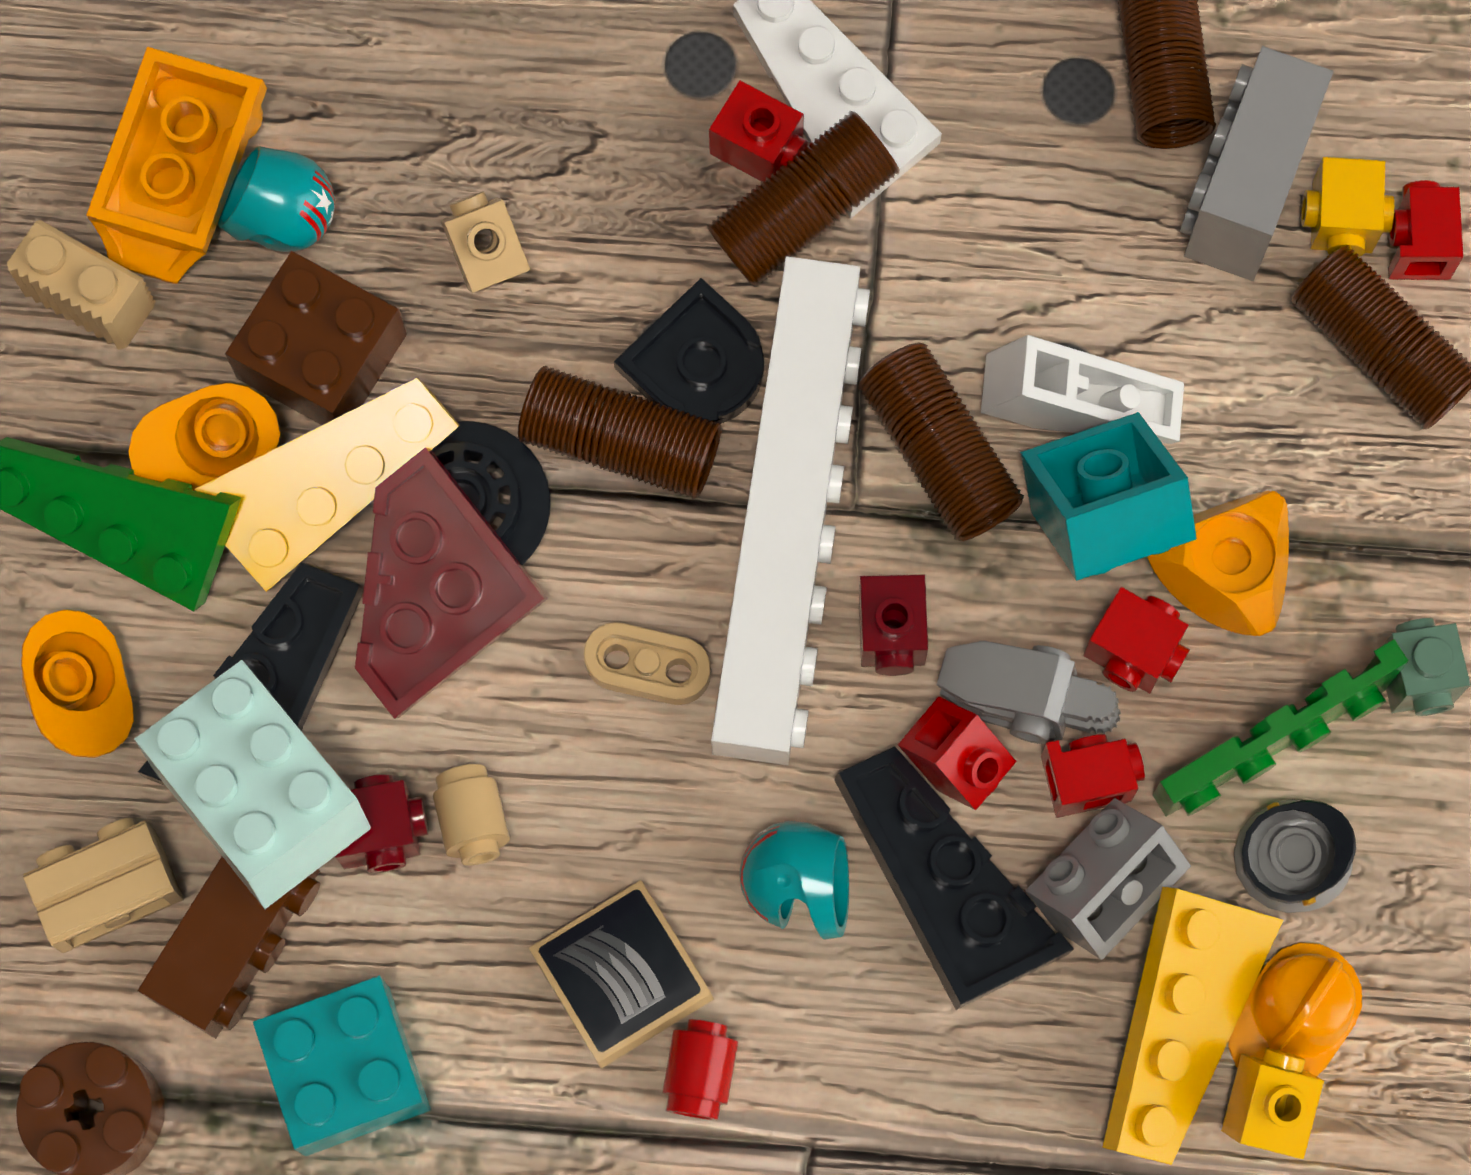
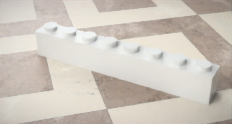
M788 256L785 259L712 732V755L788 766L791 747L804 748L809 710L797 709L800 685L813 686L818 648L806 647L809 623L822 625L827 587L815 585L818 562L831 564L836 526L824 525L827 502L838 504L840 502L844 466L833 465L836 443L848 444L853 407L842 405L844 385H857L862 348L852 347L850 344L853 325L863 327L866 325L870 297L869 289L859 288L860 266Z

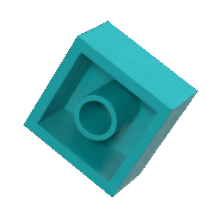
M1139 412L1020 452L1031 513L1076 581L1092 575L1104 574L1112 568L1150 555L1164 553L1173 547L1197 539L1188 477Z
M380 975L253 1021L293 1147L302 1155H312L431 1111L389 986Z

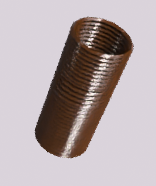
M1118 0L1126 63L1128 64L1127 70L1129 71L1130 93L1133 100L1132 110L1134 111L1135 127L1137 128L1136 138L1140 143L1151 148L1170 149L1195 144L1208 137L1216 126L1214 122L1213 101L1211 100L1212 95L1210 94L1211 89L1209 88L1210 78L1207 76L1208 70L1206 69L1207 64L1205 62L1207 58L1205 57L1206 51L1204 50L1205 45L1203 44L1204 39L1201 32L1198 0Z
M849 111V115H844V119H839V123H834V127H829V131H824V135L820 134L819 139L815 138L814 143L810 142L809 146H805L804 151H799L798 156H793V161L787 160V165H781L780 170L776 169L775 174L771 173L770 178L766 177V181H761V185H756V189H751V193H746V197H741V201H737L736 205L732 204L731 209L727 208V212H722V216H717V220H712V224H707V229L749 283L754 287H758V283H762L763 279H767L768 275H772L773 271H777V267H782L786 256H797V252H801L802 248H806L807 244H811L812 240H816V236H821V232L826 233V228L831 229V225H835L834 220L840 221L841 216H846V211L852 212V206L858 207L860 201H865V197L870 198V193L875 194V189L880 190V185L885 186V182H889L890 178H894L895 174H899L900 169L867 123L856 112Z
M1342 245L1329 254L1293 293L1291 303L1296 304V308H1300V312H1305V316L1309 317L1310 321H1314V325H1318V329L1323 330V334H1327V338H1331V342L1336 343V346L1340 347L1341 351H1345V355H1349V359L1354 360V364H1358V368H1362L1363 372H1367L1368 377H1373V382H1378V387L1384 388V392L1390 394V398L1395 399V403H1399V407L1404 408V412H1408V416H1413V420L1417 421L1418 425H1422V429H1429L1436 424L1471 390V362H1467V357H1463L1462 353H1458V349H1454V345L1449 344V340H1445L1444 336H1440L1439 331H1434V326H1429V321H1424V316H1418V311L1413 309L1412 305H1408V301H1404V297L1399 296V293L1395 292L1394 288H1390V284L1386 283L1385 279H1381V275H1377L1375 270L1372 271V267L1368 266L1367 262H1363V258H1359V254L1354 253V250L1350 249L1349 245Z
M920 342L909 344L890 353L874 364L860 379L859 389L862 390L865 399L869 401L868 405L872 406V410L875 411L878 420L882 421L881 425L885 426L887 434L891 435V440L895 441V446L899 448V453L903 454L904 461L908 462L911 472L915 473L914 477H917L921 487L925 488L924 492L928 493L927 498H931V503L935 504L934 508L938 509L937 513L941 514V519L945 520L944 524L948 525L947 529L951 530L952 535H955L954 540L966 541L985 533L1007 519L1020 507L1024 495L1020 494L1021 490L1017 489V484L1013 483L1014 479L1010 478L1011 474L1006 473L1007 469L1003 468L1004 464L1000 462L1001 458H998L997 453L993 452L994 448L990 447L987 437L983 436L984 432L980 431L981 427H978L977 422L973 421L974 417L969 415L970 411L965 410L966 405L962 404V399L957 397L958 392L953 391L954 386L950 385L951 381L947 380L944 370L940 369L941 365L937 364L938 360H935L931 350L927 349L928 345Z
M548 366L541 367L536 373L526 395L518 424L520 443L525 441L526 444L531 443L532 446L537 445L538 448L543 447L544 450L549 449L550 452L561 453L562 456L566 455L567 458H577L579 462L584 460L586 464L592 463L593 467L599 465L600 469L603 468L605 470L608 468L609 472L614 470L615 474L620 473L621 476L626 475L627 478L632 477L633 480L637 478L639 482L643 480L645 484L649 482L651 486L655 484L657 488L661 486L663 490L667 488L669 492L673 490L674 493L679 492L680 495L685 494L686 497L691 496L692 499L700 496L706 484L721 436V425L719 422L715 424L713 420L709 422L708 419L703 420L702 417L691 416L690 412L685 414L684 410L679 412L678 408L673 410L672 406L667 408L666 405L661 406L660 403L655 404L654 401L649 402L648 399L643 400L642 397L637 398L636 395L631 396L630 393L625 394L624 391L618 393L616 388L613 390L609 386L604 388L602 384L597 385L595 381L590 382L589 379L584 380L583 377L578 378L577 375L572 376L571 373L566 374L565 371L560 372L559 369L554 370V368H548Z

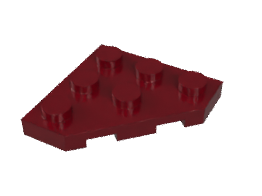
M426 447L375 487L373 514H375L371 552H368L362 600V604L365 605L361 640L357 644L355 669L394 719L400 718L548 599L432 450Z

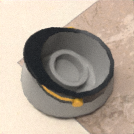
M1281 800L1266 806L1254 814L1240 830L1234 849L1237 876L1248 894L1267 908L1286 913L1307 912L1319 909L1332 902L1348 883L1356 853V838L1350 822L1336 808L1317 801Z

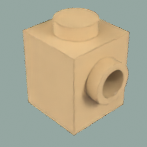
M484 191L449 205L453 215L440 221L469 291L472 293L531 270L503 199L497 197L488 201ZM482 229H489L491 232L489 245L483 249H476L474 245L475 235Z

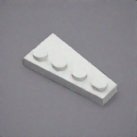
M738 0L733 4L735 19L769 78H773L785 99V104L804 114L803 132L809 143H814L815 138L819 139L820 134L824 135V131H829V127H834V123H839V119H844V115H849V111H854L872 129L900 169L899 174H895L894 178H890L889 182H885V186L880 185V190L875 189V194L870 193V198L865 197V201H860L858 207L852 206V212L846 211L850 219L940 144L942 133L811 0Z

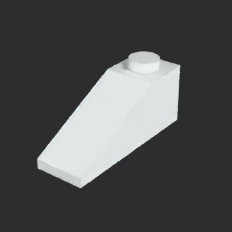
M1026 335L986 354L981 413L1031 428L1078 433L1139 412L1162 443L1174 444L1180 441L1184 382Z

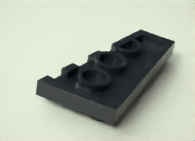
M301 562L251 626L253 631L233 657L229 655L213 675L216 679L240 660H243L302 731L363 593L360 584ZM146 761L138 771L140 775L166 786L154 772L149 762Z

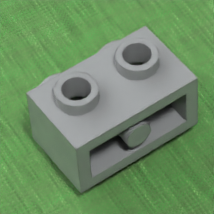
M1114 798L1025 891L1057 932L1059 931L1077 945L1103 960L1159 901L1162 887L1171 888L1191 865L1163 825Z

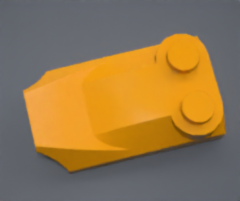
M151 47L146 48L86 214L99 233L110 260L134 273L177 284L186 271L206 254L248 140L256 135L262 125L263 111L261 104L267 90L263 79Z

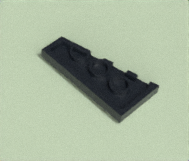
M892 747L837 774L834 781L955 1010L1069 955L1074 950V947L1059 931L1055 934L1034 910L1037 906L1019 886L1015 888L990 860L992 855L975 836L971 839L952 818L947 804L896 747Z

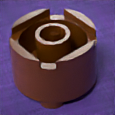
M78 1042L65 1045L50 1052L32 1069L27 1071L20 1083L16 1118L18 1131L24 1146L30 1155L46 1170L58 1175H126L139 1167L153 1149L164 1123L165 1106L157 1080L137 1059L109 1045L96 1042ZM89 1098L104 1104V1111L94 1115V1127L79 1120V1113L87 1109V1100Z

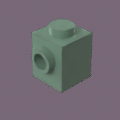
M1422 618L1396 626V633H1392L1384 645L1395 639L1408 659V663L1386 688L1391 714L1414 710L1416 716H1428L1453 709L1454 703L1471 685L1456 623L1435 626L1434 619Z

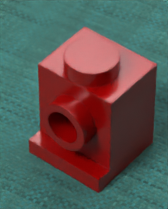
M1429 180L1410 182L1403 186V200L1399 208L1394 209V219L1391 232L1389 233V241L1391 246H1399L1388 267V279L1450 280L1463 259L1460 188L1440 187L1439 183Z
M1105 734L1086 736L1070 742V751L1062 752L1060 742L1056 740L1047 742L1041 754L1056 818L1105 808L1114 798L1123 803L1131 802L1139 789L1137 782L1145 780L1144 765L1139 747L1136 742L1127 744L1126 739L1108 742Z

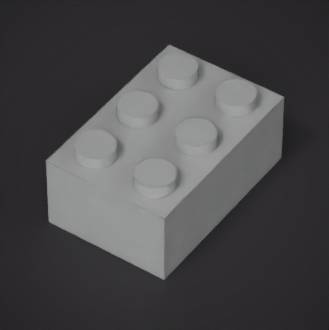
M1264 46L1261 47L1254 68L1244 64L1241 65L1229 97L1228 105L1218 125L1203 171L1199 175L1180 232L1191 236L1184 257L1254 282L1278 223L1333 75V70Z

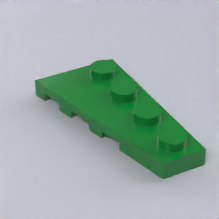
M9 437L0 440V510L193 612L206 603L242 497L223 492L213 496L192 490V484L169 478L159 482L133 475L134 469L114 464L101 467L81 462L79 455Z
M1395 639L1374 651V658L1360 675L1352 678L1346 669L1342 670L1321 683V687L1304 699L1307 704L1299 710H1297L1294 704L1283 706L1251 728L1249 732L1252 737L1242 742L1239 736H1235L1162 780L1154 791L1153 797L1164 815L1167 817L1181 808L1184 809L1188 816L1201 811L1221 797L1217 787L1237 776L1243 784L1249 783L1276 766L1272 756L1292 744L1298 753L1305 751L1332 733L1327 726L1332 721L1348 713L1352 721H1356L1383 705L1386 700L1382 693L1408 663V659Z

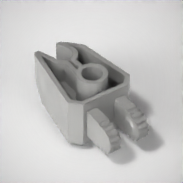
M988 641L958 645L946 650L937 681V686L941 688L940 695L946 700L977 714L983 722L1010 729V734L1018 739L1031 743L1046 744L1048 740H1062L1066 727L1089 733L1093 730L1096 734H1105L1107 731L1112 732L1114 727L1117 728L1121 712L1118 709L1119 701L1116 698V692L1111 690V686H1104V683L1097 685V681L1078 677L1075 662L1070 660V655L1062 650L1041 645L1034 646L1031 650Z

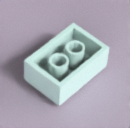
M240 660L134 739L154 772L264 909L371 829L356 796L243 660Z

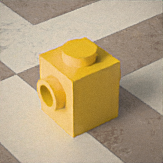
M1334 157L1322 158L1312 182V190H1305L1302 200L1301 225L1302 227H1311L1310 249L1327 250L1328 254H1331L1338 247L1349 245L1350 249H1353L1354 253L1359 254L1360 257L1365 253L1372 254L1382 233L1391 232L1395 203L1393 195H1385V161Z
M1266 1048L1264 1059L1241 1054L1221 1131L1240 1144L1304 1160L1324 1080L1303 1069L1306 1059L1290 1053Z

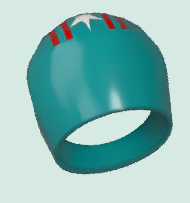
M257 146L248 155L233 181L219 218L218 226L238 241L248 239L274 251L294 252L307 249L324 236L332 222L335 211V196L332 184L324 170L313 160L295 152Z
M784 821L772 824L759 832L746 848L740 866L741 890L749 907L768 923L784 929L789 922L794 900L799 899L807 905L814 926L824 940L843 937L849 909V865L844 838L814 824L799 821Z

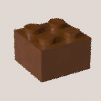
M291 251L225 355L238 380L318 424L324 425L364 404L407 333L399 308Z

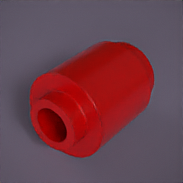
M689 1019L687 1030H673L662 1094L668 1095L667 1112L699 1119L718 1120L720 1106L728 1105L738 1048V1041L726 1038L728 1026L710 1021Z

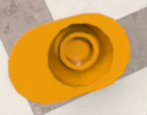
M231 382L209 385L161 404L144 415L132 432L128 453L131 467L134 469L136 476L159 482L169 478L192 484V490L278 448L280 429L277 415L265 397L248 386Z
M61 610L45 615L29 629L22 644V687L30 703L35 722L41 734L55 748L70 755L96 758L111 753L127 739L134 722L133 703L123 668L121 653L115 637L100 620L85 612Z
M1297 943L1281 949L1258 975L1228 1041V1048L1235 1066L1238 1068L1241 1054L1264 1059L1266 1048L1306 1059L1303 1069L1318 1076L1327 1067L1355 1026L1362 1008V986L1354 968L1339 952L1321 944Z

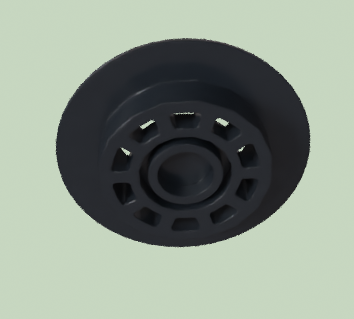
M457 421L460 426L435 446L432 452L490 525L496 517L503 520L495 532L520 564L523 565L539 546L548 525L550 491L545 473L532 451L507 431L486 423ZM468 460L475 461V462H478V464H475V463H472V462H467V461H468ZM496 471L502 477L499 479H493L489 473H493ZM500 493L510 495V503L508 505L499 503Z

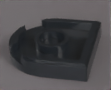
M700 278L614 361V368L650 402L660 403L661 406L666 405L667 408L672 406L673 410L678 408L679 412L684 410L685 414L690 412L691 416L696 415L697 418L702 417L703 420L708 419L709 422L713 420L715 424L718 422L721 424L741 414L757 396L764 376V355L759 336L753 326L708 283Z

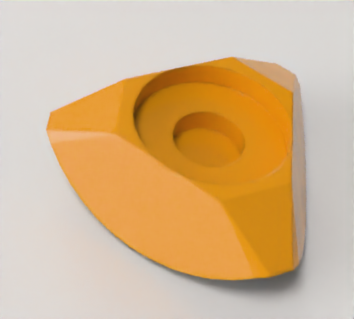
M1267 490L1193 515L1196 540L1173 547L1161 554L1147 556L1154 572L1168 591L1186 608L1202 619L1222 629L1238 634L1261 636L1269 633L1276 627L1287 581L1289 522L1286 500L1276 491Z

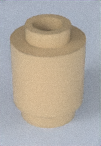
M481 764L457 766L440 773L435 779L438 789L433 793V800L446 855L452 858H461L462 864L467 866L484 864L500 856L499 848L505 846L510 841L496 780L488 777L486 767Z

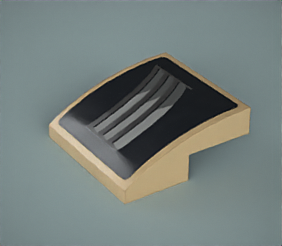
M641 880L529 947L534 959L601 1069L714 1000L689 955Z

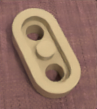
M614 622L602 625L593 631L584 647V661L589 676L597 685L608 690L673 705H685L700 698L710 683L711 668L706 651L696 641L686 637ZM613 651H623L629 656V660L624 667L612 669L605 663L607 655ZM675 665H684L689 668L691 675L683 683H674L668 679L667 672Z

